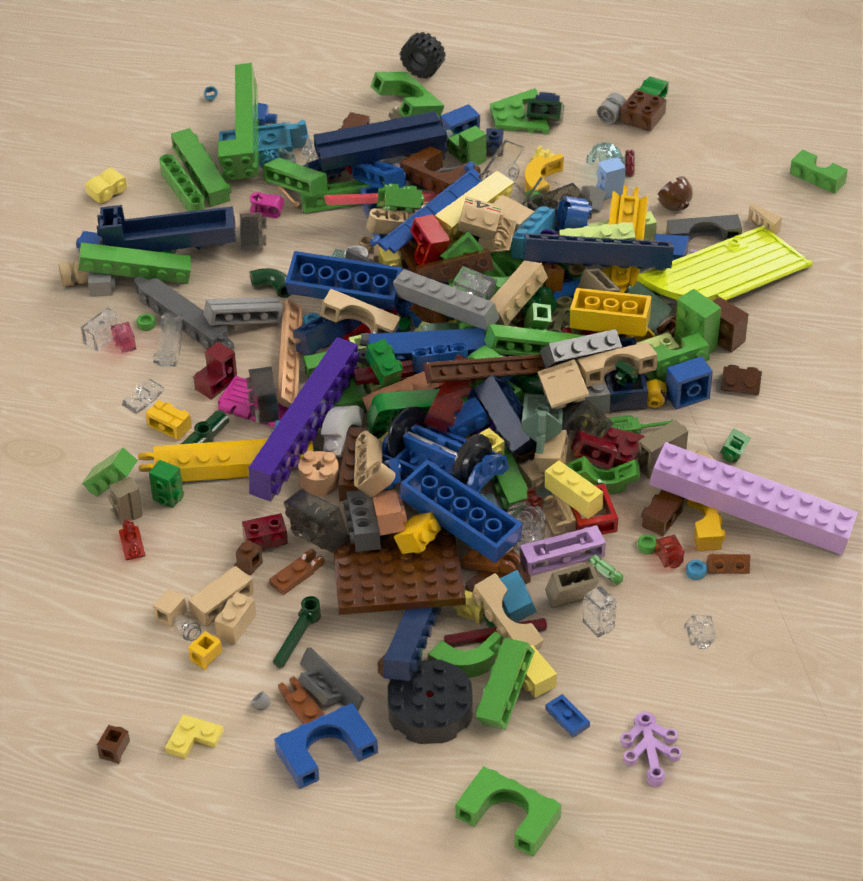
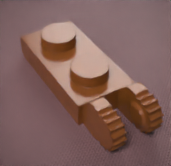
M310 549L302 557H299L269 578V584L282 595H285L313 575L316 570L323 566L325 559L322 556L315 558L316 551Z
M468 550L461 561L463 569L512 573L521 561V558L515 553L508 552L494 563L478 551Z
M294 676L289 678V682L295 692L290 694L289 689L283 682L278 684V689L285 698V702L302 724H307L325 715Z

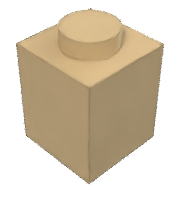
M168 589L153 605L155 619L172 627L187 611L185 597L178 592L175 593Z

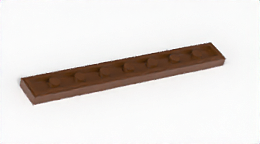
M541 354L426 362L423 364L427 384L487 379L491 375L498 378L538 375V371L546 369Z

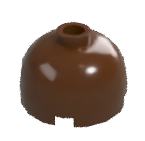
M684 176L677 177V181L674 183L668 182L658 192L659 198L657 197V200L664 208L670 211L685 210L690 205L689 202L692 199L693 190L690 182Z

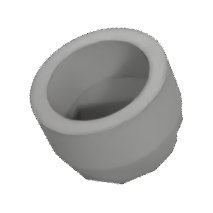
M261 691L252 699L251 704L258 710H264L269 707L270 698L264 691Z

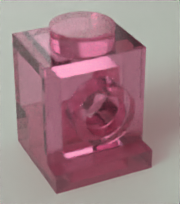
M129 322L111 326L113 342H115L116 347H120L122 353L137 350L135 336Z

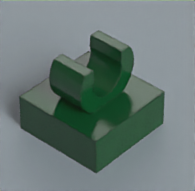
M621 360L616 363V383L624 386L627 380L634 383L638 379L634 367Z

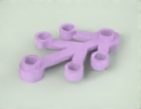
M641 712L634 719V728L629 733L626 732L621 735L620 743L625 748L633 746L634 739L641 733L644 736L633 750L625 752L624 763L629 766L635 765L637 759L646 750L650 770L647 773V782L653 787H660L665 782V772L659 767L656 750L668 756L670 761L677 762L681 759V749L676 746H667L654 738L652 732L663 737L665 742L669 744L677 741L678 733L675 729L666 730L658 725L653 714Z

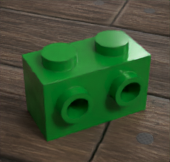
M384 338L367 345L366 358L382 388L401 381L403 366L400 360H396L391 344L388 345Z
M159 460L149 472L152 499L162 505L173 508L184 496L180 467Z

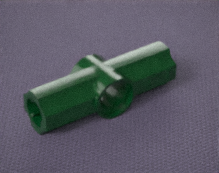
M220 409L215 411L206 421L198 422L194 426V432L181 444L213 442V437L229 423V417Z

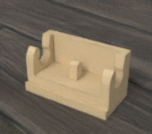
M555 494L545 497V502H552L542 505L541 510L553 537L576 531V519L570 506Z

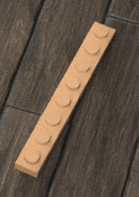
M288 298L283 303L277 402L287 408L290 407L298 395L300 352H296L295 345L301 341L294 338L293 330L302 326L303 310L302 306Z

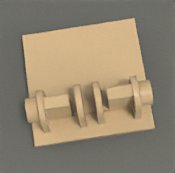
M501 215L493 239L489 240L480 237L478 243L483 249H488L490 253L510 251L516 221H510L507 215Z

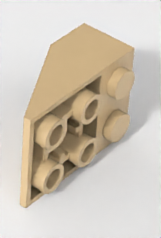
M575 360L537 372L543 392L551 408H563L567 405L566 403L572 401L581 402L586 399L585 397L590 396Z

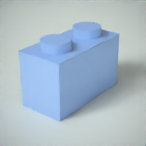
M618 157L599 162L596 172L598 177L596 187L606 191L604 200L612 198L613 191L621 196L625 183V166Z

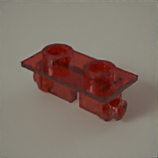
M129 519L125 520L122 529L118 530L125 560L145 557L146 554L139 526H135Z

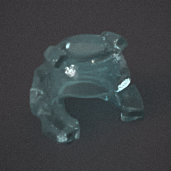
M601 142L594 145L592 151L587 154L586 159L590 165L595 163L597 157L599 162L616 157L620 159L623 165L625 162V157L622 156L620 149L610 142Z

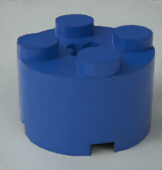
M563 196L564 201L559 202L556 214V221H559V226H556L558 232L567 228L575 229L589 226L587 222L588 216H591L592 205H588L586 199Z

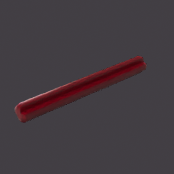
M545 618L517 622L519 624L532 623L538 632L547 630ZM497 627L445 635L444 642L454 647L486 641L494 632H497Z

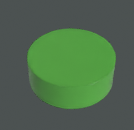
M142 314L137 318V327L142 331L152 330L156 326L155 317L152 314Z
M650 534L640 536L638 539V550L643 554L655 553L658 549V539Z

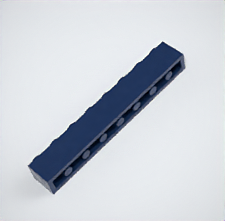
M524 233L522 255L525 261L537 263L538 261H543L547 264L561 262L565 265L579 263L583 266H593V264L602 267L614 265L620 268L632 266L638 269L650 267L663 271L666 268L671 269L674 246L668 241Z

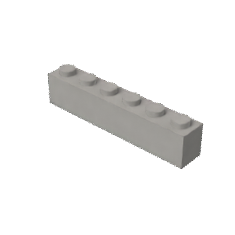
M403 269L393 281L399 298L486 331L489 324H495L499 319L494 302Z

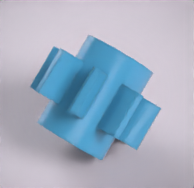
M266 149L258 157L260 159L259 165L264 170L263 164L280 157L274 150L268 152Z

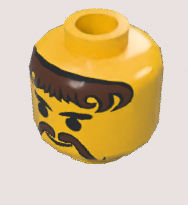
M657 379L646 382L648 388L647 406L657 408L666 404L668 397L666 384Z

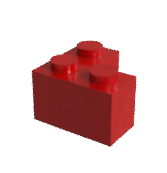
M433 214L414 218L410 232L418 243L414 254L417 263L422 265L443 260L444 258L440 255L448 248L450 238L441 227L440 222L437 221Z

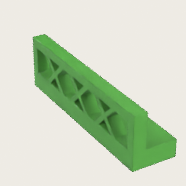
M355 180L328 184L327 191L314 197L299 193L302 199L303 212L309 213L361 205H327L325 203V196L361 194V188L370 187L371 185Z

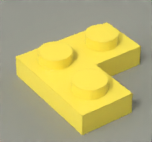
M183 714L165 747V751L168 754L186 759L195 742L215 748L224 732L223 726Z

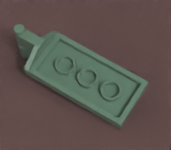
M525 394L521 430L537 442L536 453L543 454L545 442L562 433L563 408H551L545 395Z

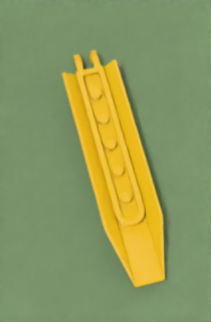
M624 185L621 196L615 191L612 192L608 225L633 222L635 240H644L649 196L639 199V187H635L633 190L634 196L627 195L628 186ZM611 265V267H603L602 272L621 289L620 293H624L629 285L633 287L636 284L640 269L632 266L620 268Z
M267 439L153 446L154 453H139L138 460H154V464H141L138 468L140 472H150L155 464L162 460L180 467L182 482L249 477V466ZM312 441L309 443L307 451H313Z

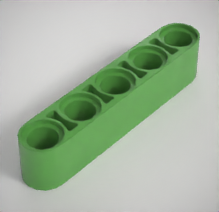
M171 154L162 155L159 159L161 175L188 212L205 210L203 195L176 158Z

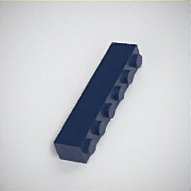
M441 607L405 610L383 659L385 679L410 681L412 674L417 671L418 661L422 659L423 649L427 647V639L432 635V627L436 626L437 615L441 614Z

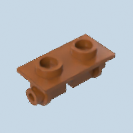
M709 554L707 556L708 573L750 574L751 555Z

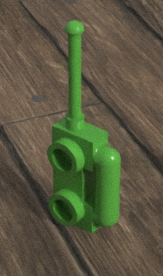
M632 415L607 418L603 422V429L605 432L606 427L609 426L641 434V430L644 428L664 426L674 420L640 424L638 417L634 418Z

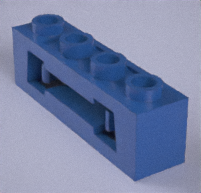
M382 161L351 166L353 179L376 188H383V182L385 185L398 184L399 188L406 187V174L404 169Z

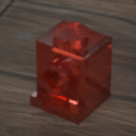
M675 534L656 539L655 554L656 556L658 555L664 568L670 566L674 569L679 567L681 563H684L685 552Z

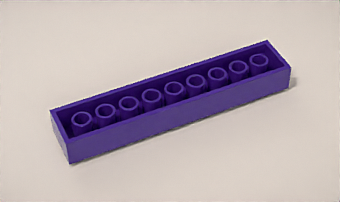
M336 337L249 466V494L270 502L275 495H279L284 481H288L292 469L298 466L300 457L307 452L309 443L315 440L319 428L322 429L327 413L334 408L336 402H340L342 393L349 388L351 379L354 377L353 369L359 368L357 366L359 353H357L358 344Z

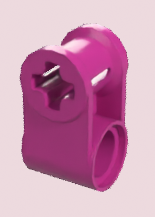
M260 192L252 193L250 195V202L252 204L250 213L254 216L278 218L281 216L285 201L280 195L263 194Z

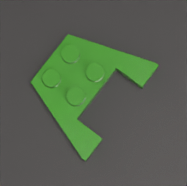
M534 88L490 103V112L495 129L518 132V129L527 130L528 133L543 131V134H549V126L546 119L528 121L524 104H528V99L535 100L536 95H538L537 89Z

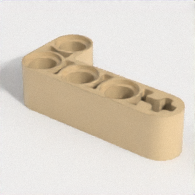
M424 202V203H423V206H421V208L424 207V206H425L427 203H429V202ZM372 209L369 213L366 228L372 233L389 234L416 212Z
M366 430L360 433L356 439L354 486L369 497H373L393 482L395 472L382 463V442Z

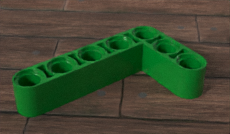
M463 387L379 393L373 397L366 418L369 433L380 439L388 432L392 418H395L408 407L417 406L424 410L426 416L445 414L468 401L466 389Z

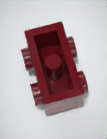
M282 513L242 521L245 542L250 540L261 546L262 550L288 544L287 529Z

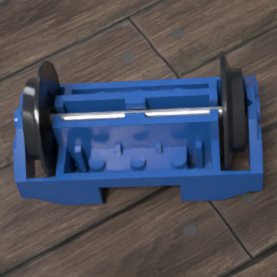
M417 406L408 407L395 417L389 427L387 436L382 442V462L397 458L402 470L400 477L403 480L426 460H429L480 494L482 487L494 475H502L509 469L507 457L492 451V444L488 437L483 434H477L469 439H464L427 422L424 410Z

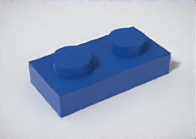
M563 694L545 704V710L572 738L590 727V721Z

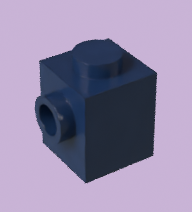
M487 128L486 155L502 156L504 129Z

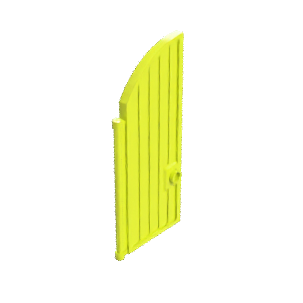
M763 225L672 261L671 269L666 268V270L661 271L653 268L638 274L637 281L654 292L677 300L692 289L697 290L711 301L718 297L729 300L804 268L812 267L813 264L811 260H806L804 256Z

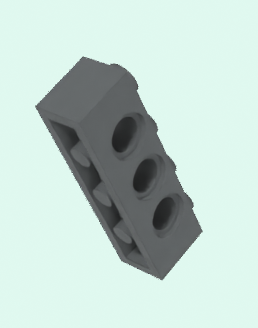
M361 490L347 491V499L343 500L351 544H355L356 552L381 549L380 531L372 497H369Z

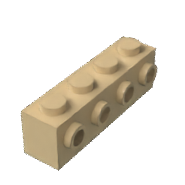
M524 261L489 300L495 303L499 315L495 325L507 326L548 277L542 263Z

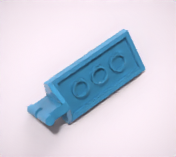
M300 120L299 123L295 124L284 122L259 126V156L266 149L268 152L274 150L276 153L291 152L294 148H311L305 120ZM235 129L219 132V141L235 139Z

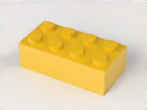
M576 288L570 308V328L596 332L616 329L618 334L645 337L651 316L652 296Z

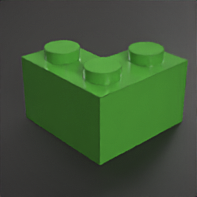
M473 126L449 138V153L462 164L472 161L478 166L486 162L487 136L485 132L477 126Z

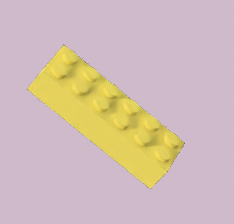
M496 171L435 215V218L440 222L441 227L450 238L448 248L465 234V232L457 230L465 197L493 204L502 195L508 198L511 196L514 183L512 180Z

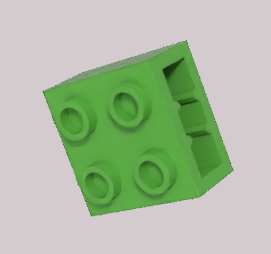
M388 184L378 189L377 207H382V209H400V211L415 212L416 209H421V206H423L424 195H422V190H417V186L399 188L398 184Z

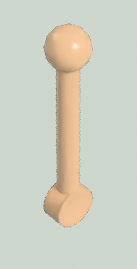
M278 186V189L283 191L293 203V207L295 209L300 208V202L295 201L286 191L285 187Z

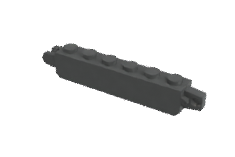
M144 277L135 278L134 284L137 285L135 291L139 295L140 302L151 308L154 313L165 318L167 322L175 325L180 331L189 335L192 340L199 342L205 349L212 347L217 342L231 350L235 349L234 343L228 338L225 325L210 326L201 308L158 278H152L149 281Z

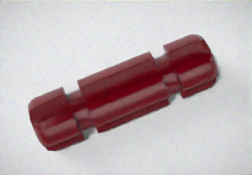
M634 150L625 151V175L627 177L635 175Z

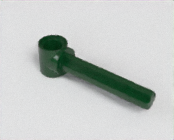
M307 596L301 601V609L298 612L299 618L273 660V664L276 667L281 668L285 666L308 626L320 620V601L317 597Z

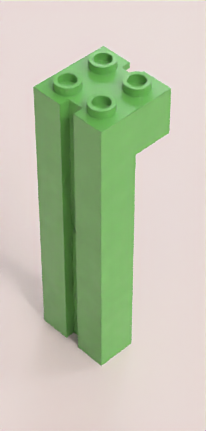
M252 63L235 65V139L218 141V158L220 165L224 166L222 172L225 181L259 177L258 85L256 77H254Z

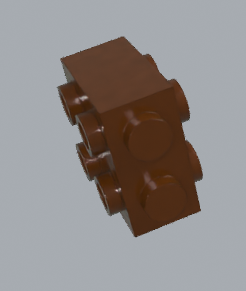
M635 90L621 107L620 122L651 132L666 113V99Z

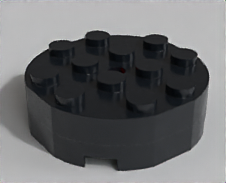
M444 660L418 661L417 671L412 674L410 681L395 679L389 681L387 686L388 719L395 731L398 729L406 735L407 740L418 744L445 743L455 739L458 732L464 727L467 729L473 718L472 683L465 672L459 667Z

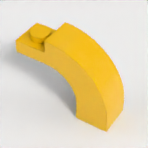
M559 153L548 158H544L542 155L534 158L525 170V192L538 189L542 200L548 198L549 184L544 178L563 171L564 156Z

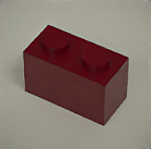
M578 430L570 447L573 456L578 458L585 456L589 462L609 470L618 453L613 443Z

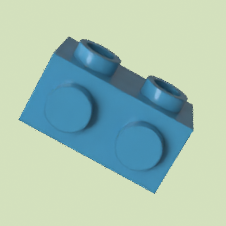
M518 570L500 578L507 588L506 596L503 599L505 605L502 606L507 617L511 616L514 622H518L538 612Z

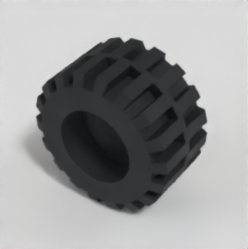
M417 32L401 48L400 61L403 62V67H406V70L410 71L412 75H417L419 78H422V76L424 78L431 77L445 61L446 53L444 52V46H441L442 43L436 40L435 36L432 37L429 33L420 32L419 34Z

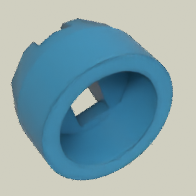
M208 86L204 90V97L208 100H214L218 95L217 89L213 86ZM214 92V95H206V93Z

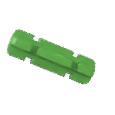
M594 554L590 557L589 563L592 562L594 568L597 567V571L608 579L611 578L614 584L619 585L623 581L624 575L619 571L615 572L616 569L606 561H601L602 558Z

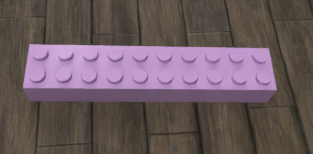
M666 442L653 468L649 482L651 486L843 555L858 513L849 508Z

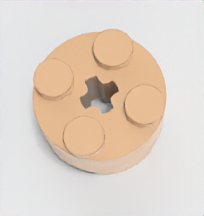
M324 451L305 452L298 465L300 487L305 489L307 494L317 497L326 496L333 489L335 491L339 483V467L335 454Z

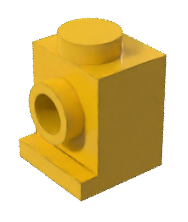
M205 631L188 646L190 661L206 670L208 665L222 653L220 639Z

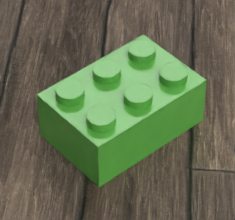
M695 289L678 298L674 340L682 346L681 338L700 333L709 344V354L715 351L718 345L721 307Z

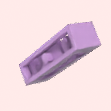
M597 525L586 527L581 530L520 545V560L529 575L533 576L589 561L590 557L594 554L604 557L606 542ZM586 550H590L592 552L590 554L580 556V552L582 554L585 553ZM545 561H548V565L536 568L537 563L545 564Z

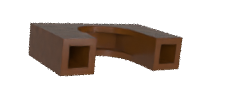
M429 146L400 161V168L404 169L407 181L440 194L467 173L464 166L468 162L451 171L435 172L443 167L442 151ZM475 166L474 169L480 174L479 178L481 179L480 167Z

